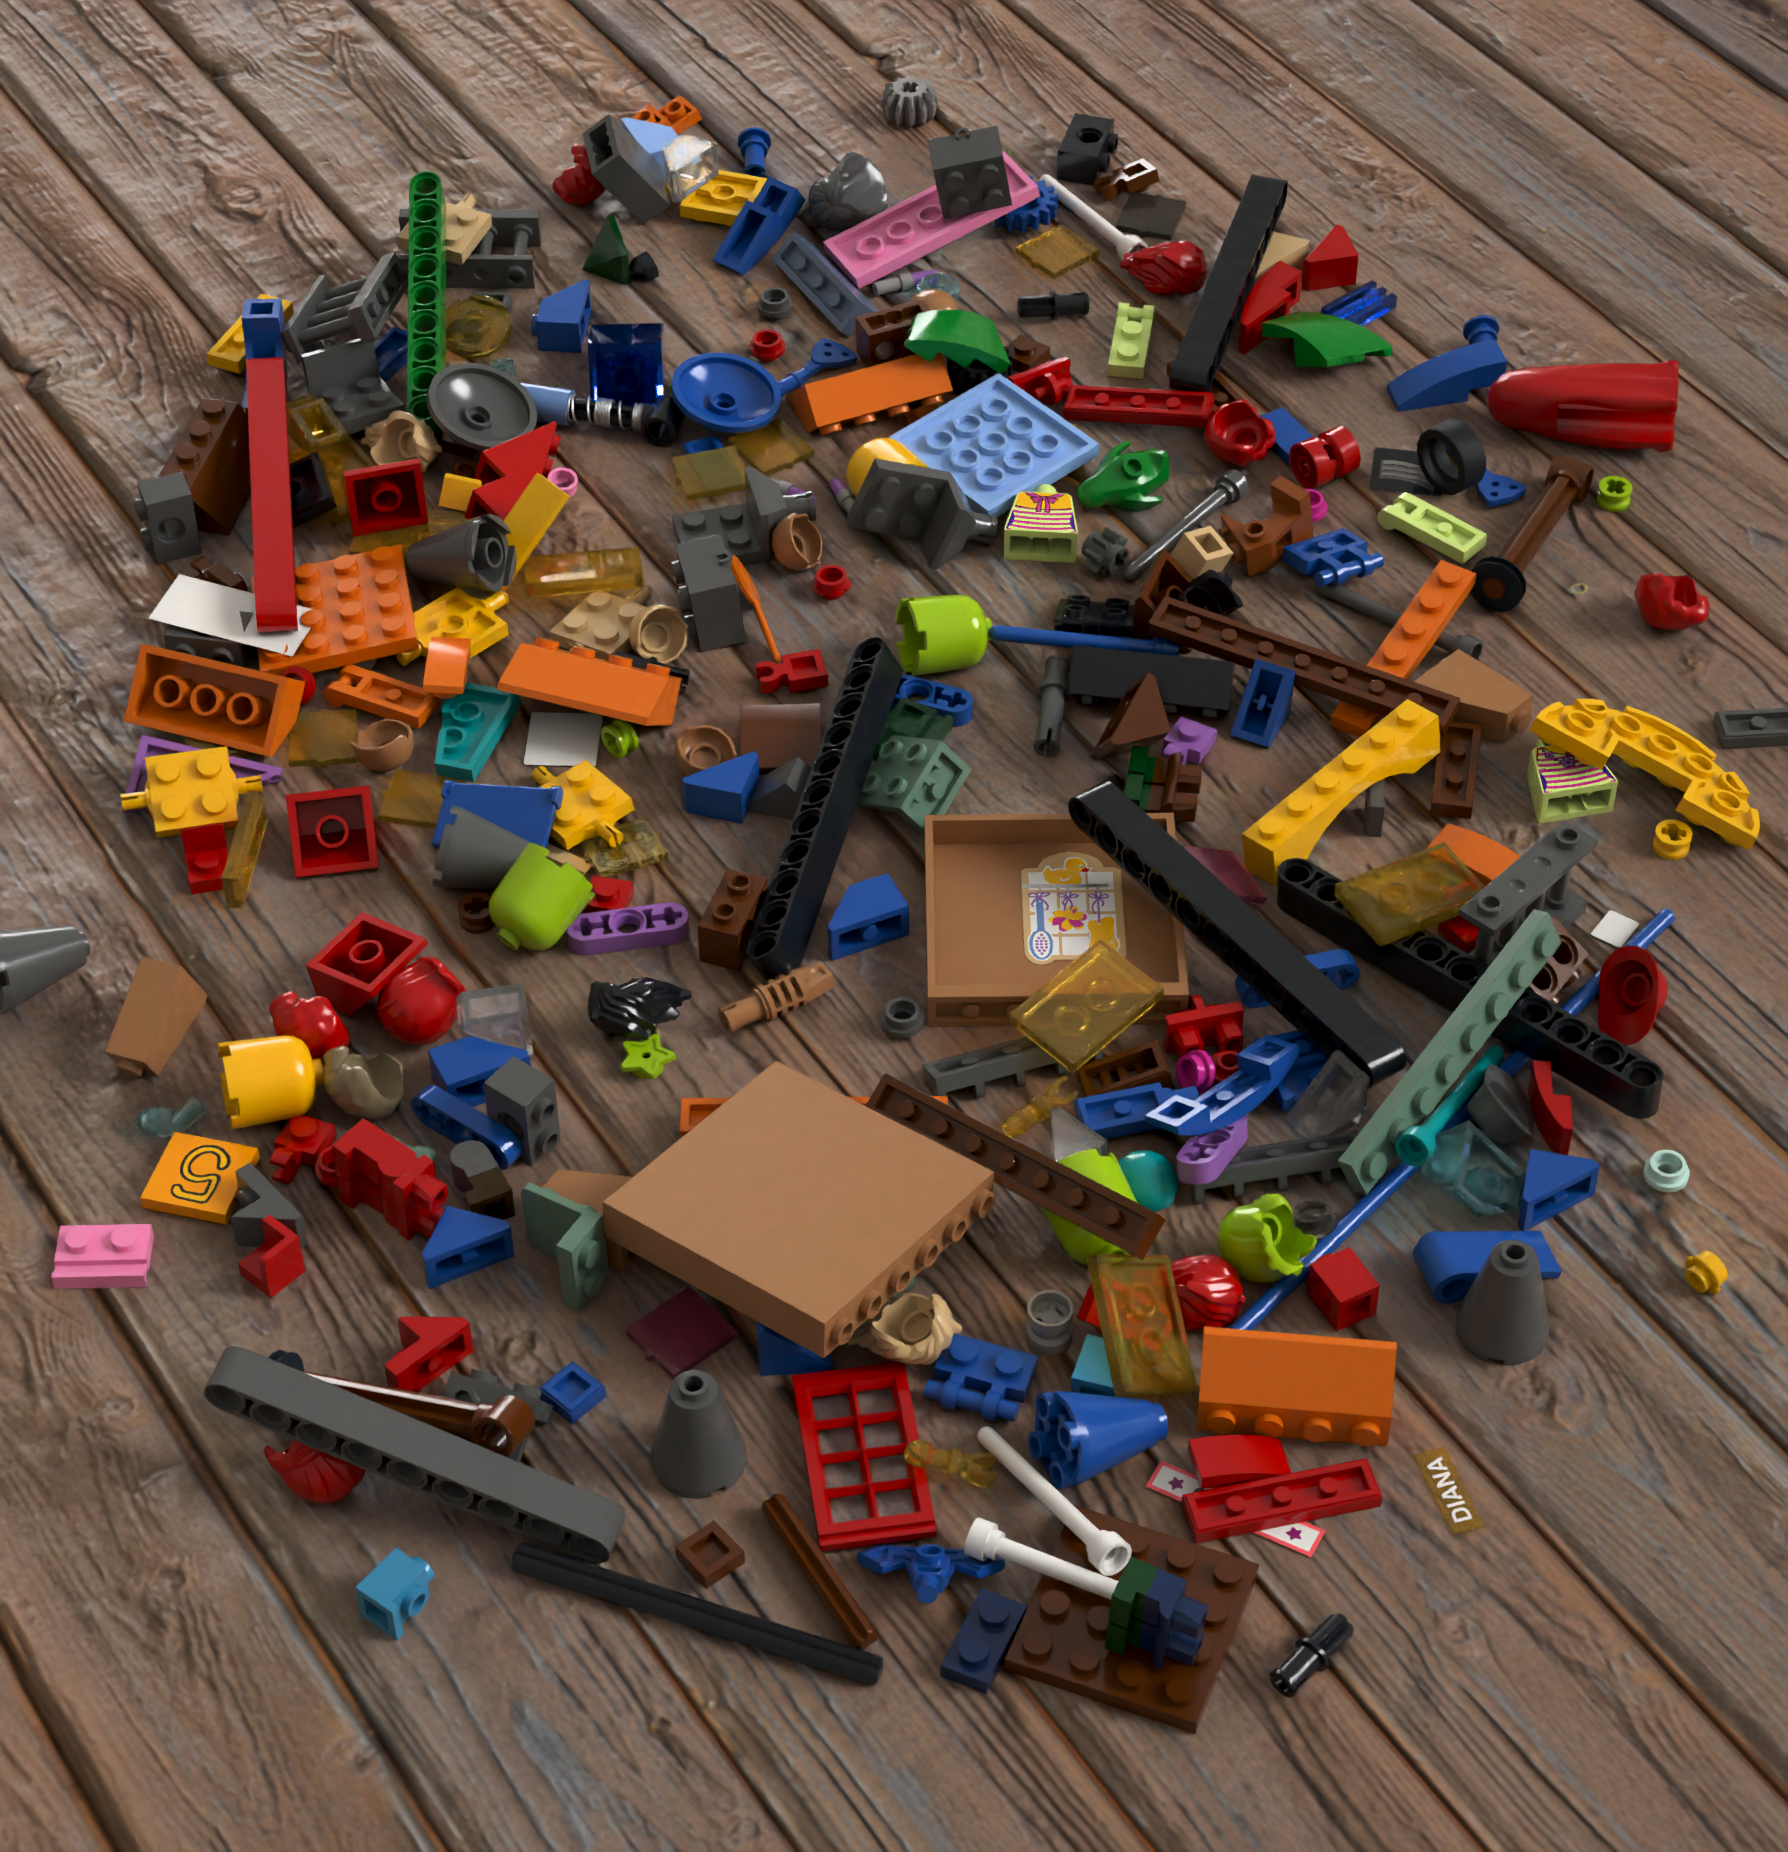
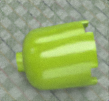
M967 595L911 597L900 599L896 606L895 625L902 624L903 641L896 642V649L904 672L912 673V676L975 666L981 661L988 641L992 640L989 637V629L992 627L990 618L985 617L980 605Z
M528 843L489 901V915L494 925L499 929L496 936L513 950H517L520 945L528 950L536 951L551 948L559 941L595 896V893L591 892L592 884L578 870L566 861L560 868L546 858L550 850L535 843Z
M1089 1149L1074 1153L1058 1161L1072 1170L1137 1202L1114 1153L1110 1152L1108 1156H1100L1096 1149ZM1040 1207L1061 1246L1071 1259L1084 1265H1114L1128 1256L1129 1253Z

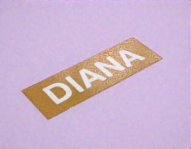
M1445 1446L1414 1454L1452 1534L1484 1527Z

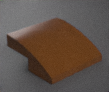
M820 703L740 706L741 756L753 751L758 754L759 775L768 774L797 756L810 768L812 767L821 743Z

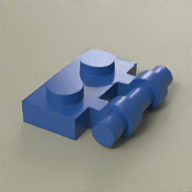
M1344 528L1283 547L1282 561L1297 569L1303 575H1314L1315 583L1319 587L1328 584L1334 587L1345 583L1347 578L1353 576L1362 578L1371 575L1374 569L1384 565V559L1380 553L1377 552L1369 555L1367 553L1368 542Z
M954 1334L949 1348L942 1350L934 1367V1379L946 1383L928 1379L924 1389V1397L940 1401V1406L947 1409L956 1410L958 1406L980 1412L981 1418L996 1422L998 1418L1015 1422L1020 1404L1005 1399L1024 1403L1038 1369V1356ZM965 1387H966V1388L973 1389V1390L981 1391V1392H984V1393H986V1394H982V1393H978V1392H975V1391L967 1390V1389H965Z

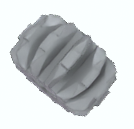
M907 75L903 79L894 78L893 82L885 84L883 97H881L883 115L887 117V122H896L898 127L909 125L912 128L916 124L924 126L926 121L934 119L936 106H938L936 89L932 87L931 81H922L921 76L910 78Z

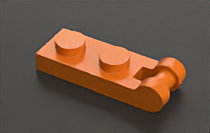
M351 664L345 665L338 673V681H332L323 691L325 700L334 707H341L345 704L387 719L402 721L416 729H420L440 705L438 697L433 696V693L423 692L421 687Z

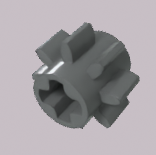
M1105 527L1103 533L1100 531L1092 532L1082 546V554L1088 558L1083 564L1084 567L1104 578L1107 577L1109 572L1112 574L1119 573L1129 560V550L1124 547L1128 539L1108 527Z

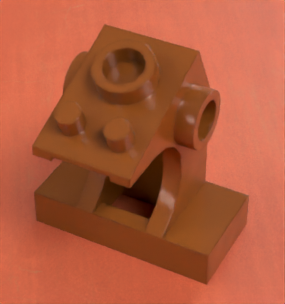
M1281 475L1270 484L1273 513L1269 518L1264 521L1252 520L1243 524L1224 513L1221 515L1222 527L1218 528L1219 534L1233 552L1231 556L1232 562L1235 565L1240 564L1249 577L1274 568L1283 558V547L1314 537L1310 492Z

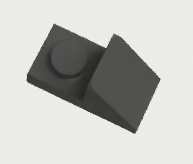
M251 1162L235 1171L239 1188L235 1195L242 1208L231 1216L235 1242L240 1246L259 1247L265 1242L261 1220L270 1214L299 1236L301 1248L307 1245L302 1214Z

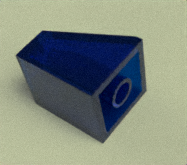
M664 323L591 325L588 339L590 397L592 401H596L600 397L603 399H614L615 404H618L621 400L622 405L634 406L635 403L637 405L639 403L645 404L646 402H651L657 396L665 395Z

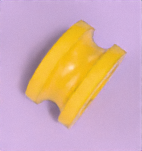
M1668 819L1661 821L1656 826L1652 847L1659 856L1665 859L1677 860L1684 858L1689 853L1693 832L1686 823L1680 820Z

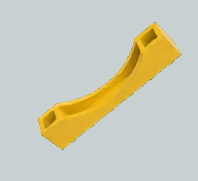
M1409 699L1405 700L1242 833L1245 869L1277 887L1278 866L1283 861L1291 858L1307 860L1326 828L1358 794L1372 784L1389 776L1402 773L1414 774L1440 752L1439 716Z

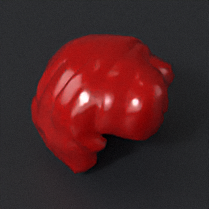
M574 144L571 148V153L574 155V163L578 165L565 169L562 175L556 177L553 181L552 188L567 204L585 206L601 197L606 188L592 175L586 146Z
M1240 399L1221 405L1214 411L1213 416L1206 423L1203 439L1211 452L1224 463L1245 468L1250 463L1262 461L1266 457V451L1275 443L1276 432L1272 421L1257 415L1255 407H1252L1247 400Z
M1649 573L1641 576L1636 585L1634 597L1640 610V616L1648 625L1654 628L1681 631L1704 623L1709 616L1710 609L1707 597L1700 595L1696 590L1695 581L1688 575L1665 576L1661 573Z
M290 991L276 997L270 1003L269 1012L273 1018L276 1036H294L301 1039L307 1045L312 1060L321 1059V1062H323V1055L326 1051L342 1045L348 1048L350 1041L349 1031L342 1023L329 999L323 996H315L311 999L300 998L297 1003V994Z

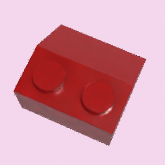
M419 458L343 472V492L353 537L429 523Z
M369 785L285 795L295 878L379 868L375 822Z
M361 912L306 964V968L316 996H323L329 999L335 1010L351 1016L376 996L394 974L402 970L428 944L426 938Z

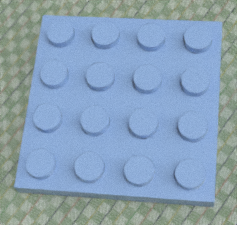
M999 373L888 437L904 444L928 468L951 472L966 496L972 511L988 515L994 514L996 517L1012 508L1017 493L1021 491L1035 492L1041 484L1051 485L1099 456L1098 442Z

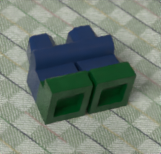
M1130 1557L1111 1596L1105 1649L1120 1655H1124L1129 1644L1152 1652V1662L1160 1670L1167 1657L1192 1666L1203 1643L1204 1633L1201 1632V1629L1205 1623L1209 1605L1185 1596L1188 1580Z

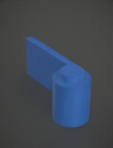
M1432 1231L1423 1235L1413 1250V1257L1434 1300L1442 1304L1455 1303L1464 1299L1494 1246L1505 1240L1525 1242L1536 1251L1542 1278H1559L1562 1273L1541 1231Z

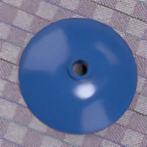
M716 352L693 356L677 367L672 378L671 394L678 408L698 425L713 431L730 434L754 431L769 424L779 411L781 391L777 381L765 368L738 355Z

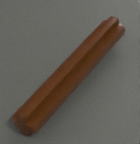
M774 1494L770 1499L764 1501L761 1506L762 1512L854 1648L865 1650L869 1645L875 1643L878 1637L877 1632L782 1494Z

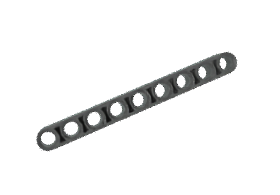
M231 1346L223 1351L204 1388L206 1399L220 1410L587 1562L603 1563L610 1558L625 1520L623 1509L609 1499L242 1347Z

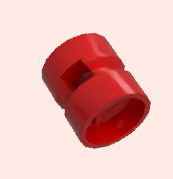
M1338 426L1318 434L1317 437H1311L1292 445L1289 459L1292 471L1298 482L1304 488L1314 489L1332 481L1333 478L1337 479L1357 471L1360 466L1361 456L1358 444L1351 432L1345 427Z

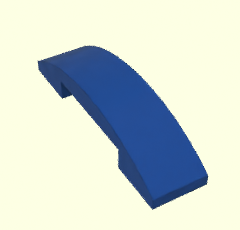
M1268 1035L1263 1036L1236 1054L1238 1071L1193 1101L1178 1095L1173 1096L1145 1115L1146 1123L1178 1135L1188 1136L1210 1133L1234 1123L1256 1108L1278 1086L1300 1053L1299 1046Z

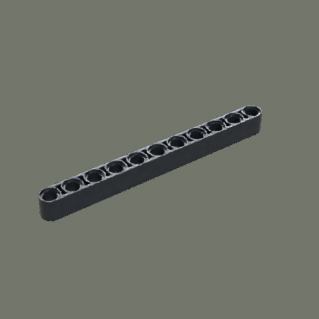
M881 637L866 639L853 652L747 943L745 953L765 981L769 979L775 980L776 976L780 974L786 975L787 971L800 968L900 683L903 669Z
M1103 781L1069 799L1068 810L1075 825L1353 1082L1363 1089H1370L1405 1068V1053L1393 1036L1113 783Z
M1291 858L1283 861L1278 866L1277 905L1282 911L1452 1012L1456 1010L1489 967L1310 861L1302 858ZM1528 988L1525 989L1506 1017L1502 1019L1491 1034L1533 1060L1551 1061V1071L1627 1116L1637 1119L1650 1118L1659 1109L1663 1071L1660 1066Z

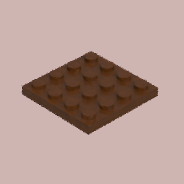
M1074 1505L1099 1530L1114 1531L1131 1546V1557L1188 1580L1185 1596L1209 1605L1208 1614L1201 1629V1632L1204 1633L1202 1646L1192 1666L1167 1657L1161 1670L1153 1664L1152 1652L1131 1644L1128 1645L1124 1655L1105 1649L1111 1600L1042 1574L1005 1658V1671L1196 1734L1258 1577L1259 1564ZM1064 1525L1051 1556L1103 1575L1089 1562L1086 1544ZM1125 1567L1120 1572L1106 1577L1119 1581Z

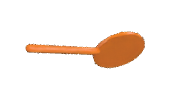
M733 555L730 562L733 575L741 591L754 609L774 662L779 663L781 657L761 609L758 592L743 564Z

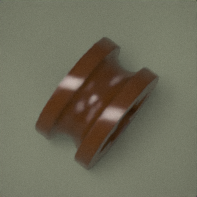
M475 892L464 896L459 901L457 907L459 922L466 932L481 934L495 926L489 915L490 895ZM474 912H481V914L474 915Z

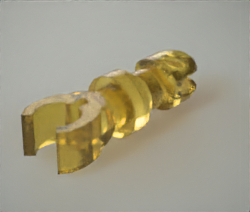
M1062 1076L1052 1081L1046 1087L1045 1093L1041 1096H1032L1027 1100L1025 1108L1021 1111L1017 1110L1008 1116L1002 1124L1004 1134L1008 1137L1016 1138L1031 1128L1030 1125L1034 1122H1043L1049 1118L1052 1109L1062 1107L1073 1101L1078 1095L1077 1091L1069 1093L1067 1098L1062 1096L1055 1098V1094L1058 1093V1085L1067 1081L1068 1076Z
M923 1440L911 1441L904 1452L905 1460L912 1466L926 1469L928 1466L939 1468L942 1470L943 1475L951 1477L959 1473L971 1484L979 1487H990L998 1476L995 1472L987 1473L980 1468L982 1467L987 1471L992 1469L998 1458L990 1453L976 1452L975 1454L968 1453L962 1455L958 1448L948 1447L947 1450L935 1448L931 1442Z

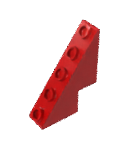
M555 421L482 451L473 478L481 480L482 486L472 491L464 516L467 520L480 515L493 514L504 521L536 473L548 479L554 459L547 456L555 457L561 436L554 434L557 426Z

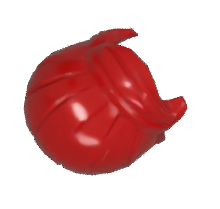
M423 955L418 961L394 974L386 986L379 992L377 1015L385 1031L397 1041L410 1046L430 1045L441 1039L462 1015L467 1006V993L462 983L437 958Z
M293 1439L290 1447L284 1452H276L268 1445L263 1449L269 1464L281 1476L287 1487L297 1497L315 1504H331L344 1499L353 1491V1488L360 1484L366 1473L365 1469Z

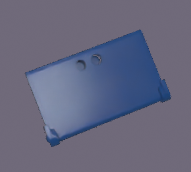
M445 780L441 792L443 802L432 846H440L445 824L455 823L457 815L449 813L452 806L455 805L531 843L547 848L556 809L561 807L563 789L561 786L541 788L456 783L455 780Z

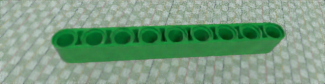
M424 171L414 175L409 183L407 411L413 414L416 419L424 420L426 425L430 426L437 440L443 431L435 423L429 412L427 393L433 378L438 372L446 368V203L440 177L433 172Z

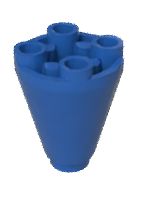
M1065 1391L1040 1393L1035 1401V1431L1030 1432L1028 1436V1447L1033 1459L1042 1461L1056 1489L1070 1488L1092 1479L1154 1447L1158 1441L1164 1440L1168 1434V1419L1161 1404L1157 1402L1150 1403L1148 1400Z

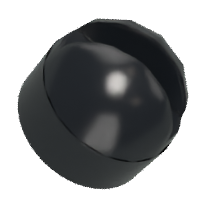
M647 251L634 257L629 264L630 274L638 282H648L659 276L657 266Z

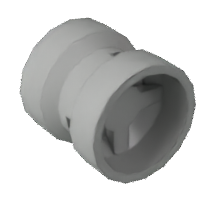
M1056 1290L1037 1292L1030 1298L1027 1304L1028 1323L1026 1325V1341L1031 1349L1043 1355L1063 1353L1072 1342L1073 1303L1068 1296Z

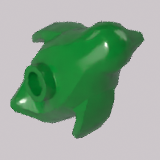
M1129 441L1120 443L1107 452L1096 472L1079 485L1078 498L1084 508L1094 509L1100 506H1115L1123 510L1136 512L1155 507L1163 501V497L1146 496L1158 490L1169 480L1168 453L1163 450L1148 449L1122 454L1131 443Z

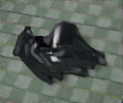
M634 977L629 982L619 986L609 982L596 981L591 984L587 1007L588 1016L596 1028L613 1037L621 1035L648 1040L647 1030H656L657 1024L676 1020L680 1014L676 1008L682 1006L683 1001L691 999L692 994L690 990L648 977Z

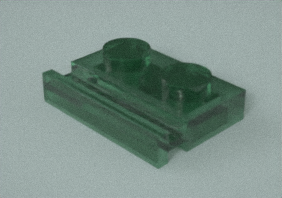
M902 697L888 714L873 761L877 760L881 747L893 735L942 741L953 728V716L947 714L946 717L937 715L936 709Z

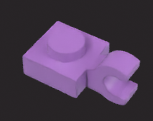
M1180 717L1171 729V732L1163 740V757L1169 759L1173 753L1181 752V765H1185L1187 761L1199 765L1216 743L1217 729Z

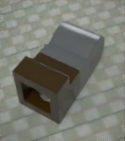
M475 1140L463 1141L455 1145L450 1153L452 1176L456 1188L464 1192L465 1210L502 1220L515 1216L512 1188L488 1147L484 1143Z

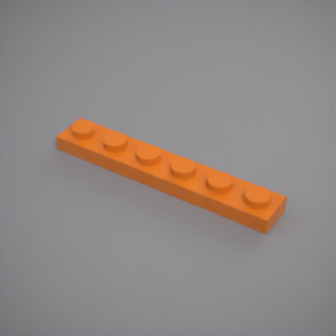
M1440 560L1367 666L1409 680L1474 587L1476 573ZM1341 701L1331 715V726L1360 738L1380 722L1383 715Z

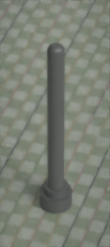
M1230 469L1217 479L1214 492L1123 569L1122 577L1124 580H1135L1153 564L1159 551L1163 549L1169 551L1178 543L1183 533L1192 531L1221 505L1238 502L1249 491V484L1246 478L1237 470Z
M1329 584L1322 587L1316 585V590L1319 594L1394 627L1402 616V613L1339 585L1334 587ZM1443 631L1433 644L1449 651V656L1460 649L1478 661L1484 648L1483 641L1474 636L1466 634L1454 637Z

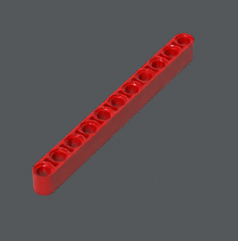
M284 358L246 359L258 633L298 631Z

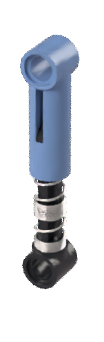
M521 383L533 398L537 409V422L549 424L555 421L557 425L570 426L573 421L580 424L585 420L589 421L592 426L613 428L614 425H620L623 430L632 427L634 432H640L643 438L650 444L666 447L675 441L685 418V414L678 408L673 397L668 395L657 396L651 402H646L645 404L639 403L637 405L635 403L634 406L622 405L621 400L618 404H615L614 399H603L600 397L596 401H592L590 396L587 400L578 399L575 391L571 389Z

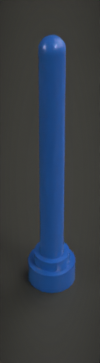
M993 625L989 629V637L992 640L1065 648H1074V645L1172 656H1178L1179 644L1160 637H1153V640L1003 625Z

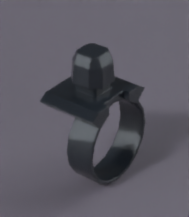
M1212 569L1185 584V590L1174 598L1185 603L1186 595L1193 598L1196 596L1205 604L1208 611L1222 616H1227L1243 606L1242 600L1232 590V579L1229 575L1222 571L1217 573Z

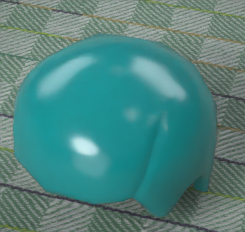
M1152 1150L1132 1151L1118 1160L1138 1204L1156 1213L1161 1209L1172 1206L1177 1189H1179L1178 1178L1173 1165L1164 1155Z

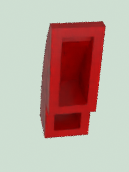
M1278 261L1256 282L1247 297L1242 311L1238 352L1245 355L1268 338L1262 337V322L1290 314V307L1300 301L1302 271L1282 261Z

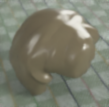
M344 1045L326 1051L323 1055L325 1063L323 1081L325 1093L330 1095L332 1101L341 1110L357 1119L372 1120L385 1118L395 1110L404 1094L403 1065L397 1058L387 1053H382L376 1058L368 1060L360 1054H349L350 1050Z

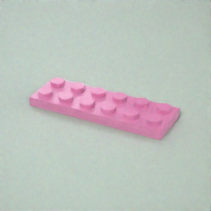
M1002 151L1012 200L1011 206L943 219L937 187L934 185L824 241L825 251L852 283L860 289L1040 197L1039 189L1032 179Z

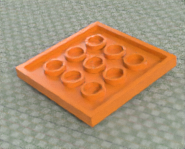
M402 545L382 546L372 551L354 555H342L336 559L314 564L306 563L296 567L297 605L314 609L305 612L301 616L302 624L309 627L310 630L293 656L258 648L260 671L280 676L284 670L294 666L302 667L311 673L342 667L347 664H355L419 649ZM254 577L250 578L252 593L255 594ZM286 644L284 653H286L287 650H288V645H287V644Z

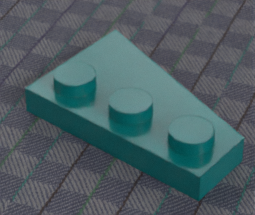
M466 683L463 694H457L453 698H446L442 706L443 721L442 728L438 734L434 762L437 775L474 782L521 705L520 695L500 691L495 687Z

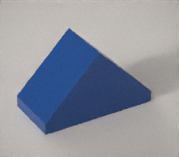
M1255 659L1230 735L1270 747L1291 714L1295 671Z
M753 751L682 778L683 808L685 811L691 814L742 824L748 812V803L759 782L758 754Z
M1530 1149L1518 1227L1522 1231H1526L1595 1194L1600 1165L1593 1159Z
M447 1206L422 1252L425 1279L429 1289L514 1257L511 1227L506 1220Z
M757 1322L760 1376L806 1374L829 1371L833 1368L832 1352L825 1358H822Z

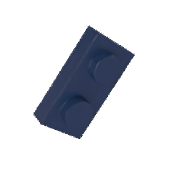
M981 1588L940 1665V1676L987 1694L1007 1656L1026 1613L1027 1605Z

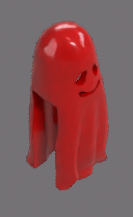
M1668 360L1653 364L1597 363L1525 367L1511 370L1502 374L1493 382L1488 392V410L1494 420L1506 427L1532 432L1543 437L1616 450L1655 449L1659 452H1666L1672 450L1674 445V422L1678 406L1679 363L1676 360Z

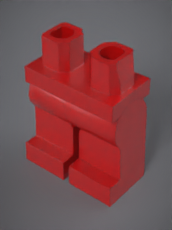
M362 1118L332 1145L335 1169L338 1173L336 1176L340 1201L352 1209L361 1202L367 1204L383 1214L386 1222L391 1227L398 1229L399 1235L407 1240H411L418 1232L430 1238L445 1211L440 1206L445 1203L448 1197L447 1185L435 1177L434 1161L424 1154L417 1159L416 1154L409 1147Z

